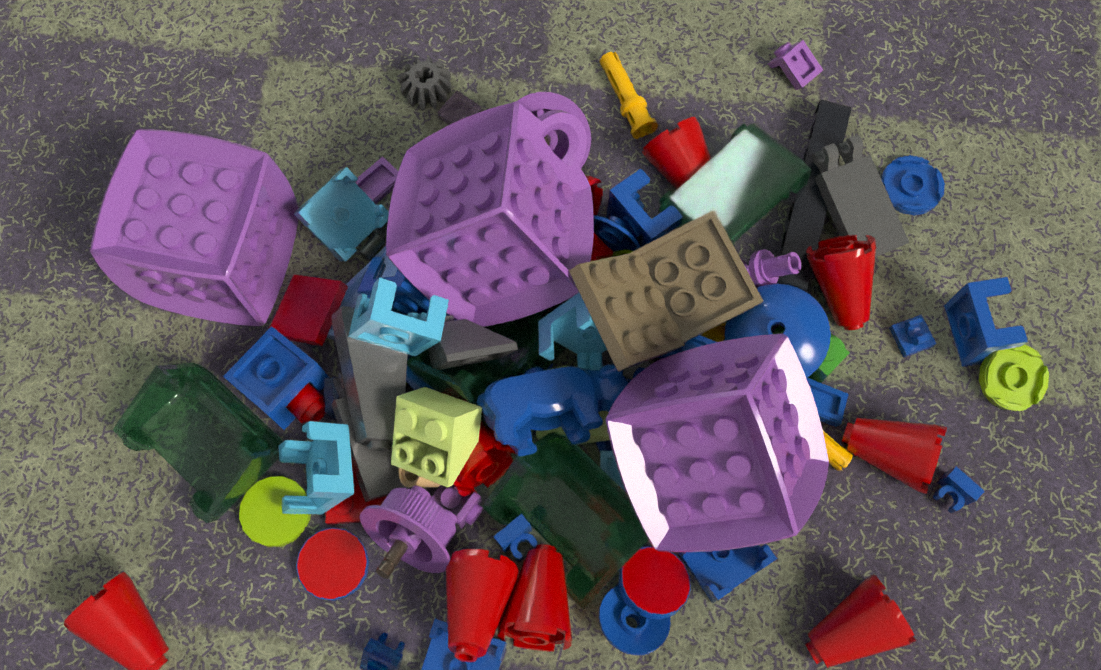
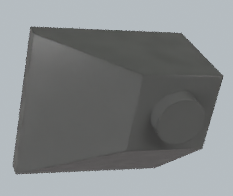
M449 315L445 317L441 341L428 348L432 371L498 360L518 350L517 343L467 319L454 321V316Z

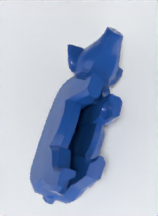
M615 364L605 365L599 370H590L576 366L549 370L536 367L528 370L525 374L492 382L486 388L485 393L478 396L477 405L482 407L483 417L487 425L494 430L496 441L501 442L503 445L508 444L520 457L537 452V447L532 442L531 429L544 431L562 427L571 444L576 445L587 442L591 435L589 430L600 428L603 425V420L598 412H609L629 381L623 376V370L618 372Z

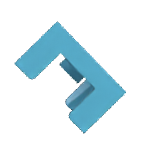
M348 167L338 171L294 213L339 261L345 262L357 251L356 247L375 228L382 227L388 221L389 211L382 204L376 205L355 183L358 178Z
M383 278L377 279L373 284L370 299L363 293L357 297L348 337L412 356H417L441 341L448 299L433 295L430 298L427 313L422 312L418 314L410 312L407 315L391 311L397 287L396 283Z
M577 293L538 321L540 356L552 361L554 359L555 341L577 354L578 367L590 370H599L603 367L602 352L606 351L607 348L580 293Z
M308 421L302 426V432L307 433V438L313 440L312 442L286 440L279 445L280 462L306 464L307 496L282 497V514L322 515L354 494L349 425Z

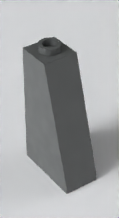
M341 306L332 314V326L356 443L368 444L367 449L388 451L389 446L393 445L396 397L405 394L408 354L348 337L355 308Z

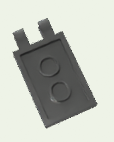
M859 135L847 138V141L838 144L837 147L833 143L821 148V151L812 154L813 161L821 173L814 177L840 236L857 235V241H866L865 235H871L876 241L875 257L909 243L871 155L866 157L862 155L864 145ZM839 155L845 162L842 166H838Z
M339 372V377L334 378L333 382L340 399L334 400L331 405L338 424L349 425L352 466L365 503L388 496L394 488L410 489L401 483L398 473L399 467L391 465L392 446H389L388 451H374L367 449L368 444L356 443L342 372Z

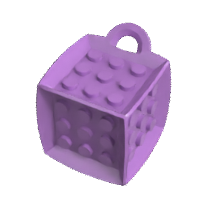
M513 102L456 121L409 148L402 160L391 196L386 235V255L429 300L433 295L448 299L446 313L453 315L456 320L467 319L482 327L523 318L572 298L579 291L569 270L580 263L591 261L594 237L591 186L580 168L587 148V135L582 122L576 116L562 110L548 111L537 118L520 103ZM553 130L565 132L569 139V148L562 160L551 150L544 139Z
M138 129L134 132L124 149L107 186L95 224L90 252L99 267L114 284L145 304L170 312L215 322L262 326L266 323L275 304L290 261L298 226V218L294 215L298 210V205L287 178L275 161L265 152L204 135L168 130Z
M784 334L759 335L716 342L660 359L641 371L627 384L615 400L605 419L611 447L624 488L646 536L657 551H722L796 536L803 528L821 498L829 466L825 438L807 378L788 336Z

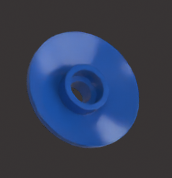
M593 215L594 233L609 248L614 251L627 249L635 251L640 248L638 241L626 229L627 225L623 220L615 216H610L608 219Z
M617 585L605 595L600 604L599 624L602 633L612 646L623 653L638 656L654 652L668 637L671 624L670 617L659 620L647 619L639 615L640 612L636 611L633 607L630 608L624 602L619 585ZM626 618H634L637 622V627H630L626 623Z

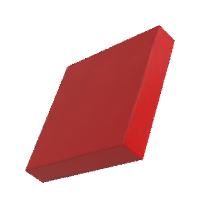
M293 275L270 327L275 328L290 341L323 346L332 326V314L339 309L348 286L342 281Z

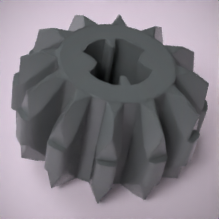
M428 56L426 61L421 62L416 57L415 65L406 63L405 72L400 73V90L402 96L407 98L411 107L418 103L419 108L423 111L426 103H431V106L436 109L437 99L440 102L446 103L447 94L452 91L451 74L448 69L444 68L441 60L433 63L431 57Z

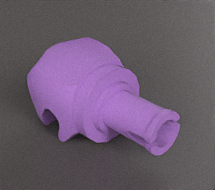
M763 249L755 251L751 255L749 265L742 260L756 288L777 284L779 276L798 274V270H801V260L795 252L774 257L770 251Z

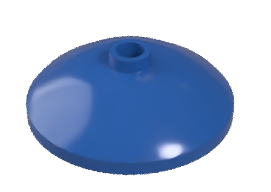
M769 284L758 287L757 290L763 299V303L726 321L725 341L773 334L771 332L772 326L781 325L785 330L783 334L788 336L805 376L808 378L820 367L829 349L831 332L825 311L815 298L797 287L785 284Z

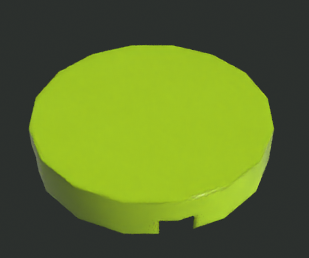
M1027 345L993 351L984 358L980 366L979 383L982 393L991 404L1003 410L1023 411L1043 399L1049 383L1048 368L1044 366L1043 361L1040 359L1042 356L1039 352Z
M284 476L267 477L256 482L245 493L240 504L239 520L243 531L252 541L266 547H282L294 542L304 531L305 527H307L311 514H282V497L307 496V492L296 481Z

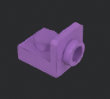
M804 40L793 45L790 42L783 44L774 51L776 57L768 63L770 68L780 66L796 90L803 88L823 71Z
M440 485L431 497L439 506L449 510L457 517L455 525L461 529L466 523L472 525L483 510L479 505L482 501L479 494L474 492L471 496H462L458 494L453 485L448 488Z

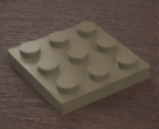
M715 210L633 251L639 252L641 258L647 263L649 274L656 288L662 293L665 306L672 320L678 325L684 343L763 303V299Z
M639 252L580 263L569 270L618 372L673 352L685 345L681 338L680 329L672 320L665 306L664 297L656 288L649 274V267L645 260L641 258Z

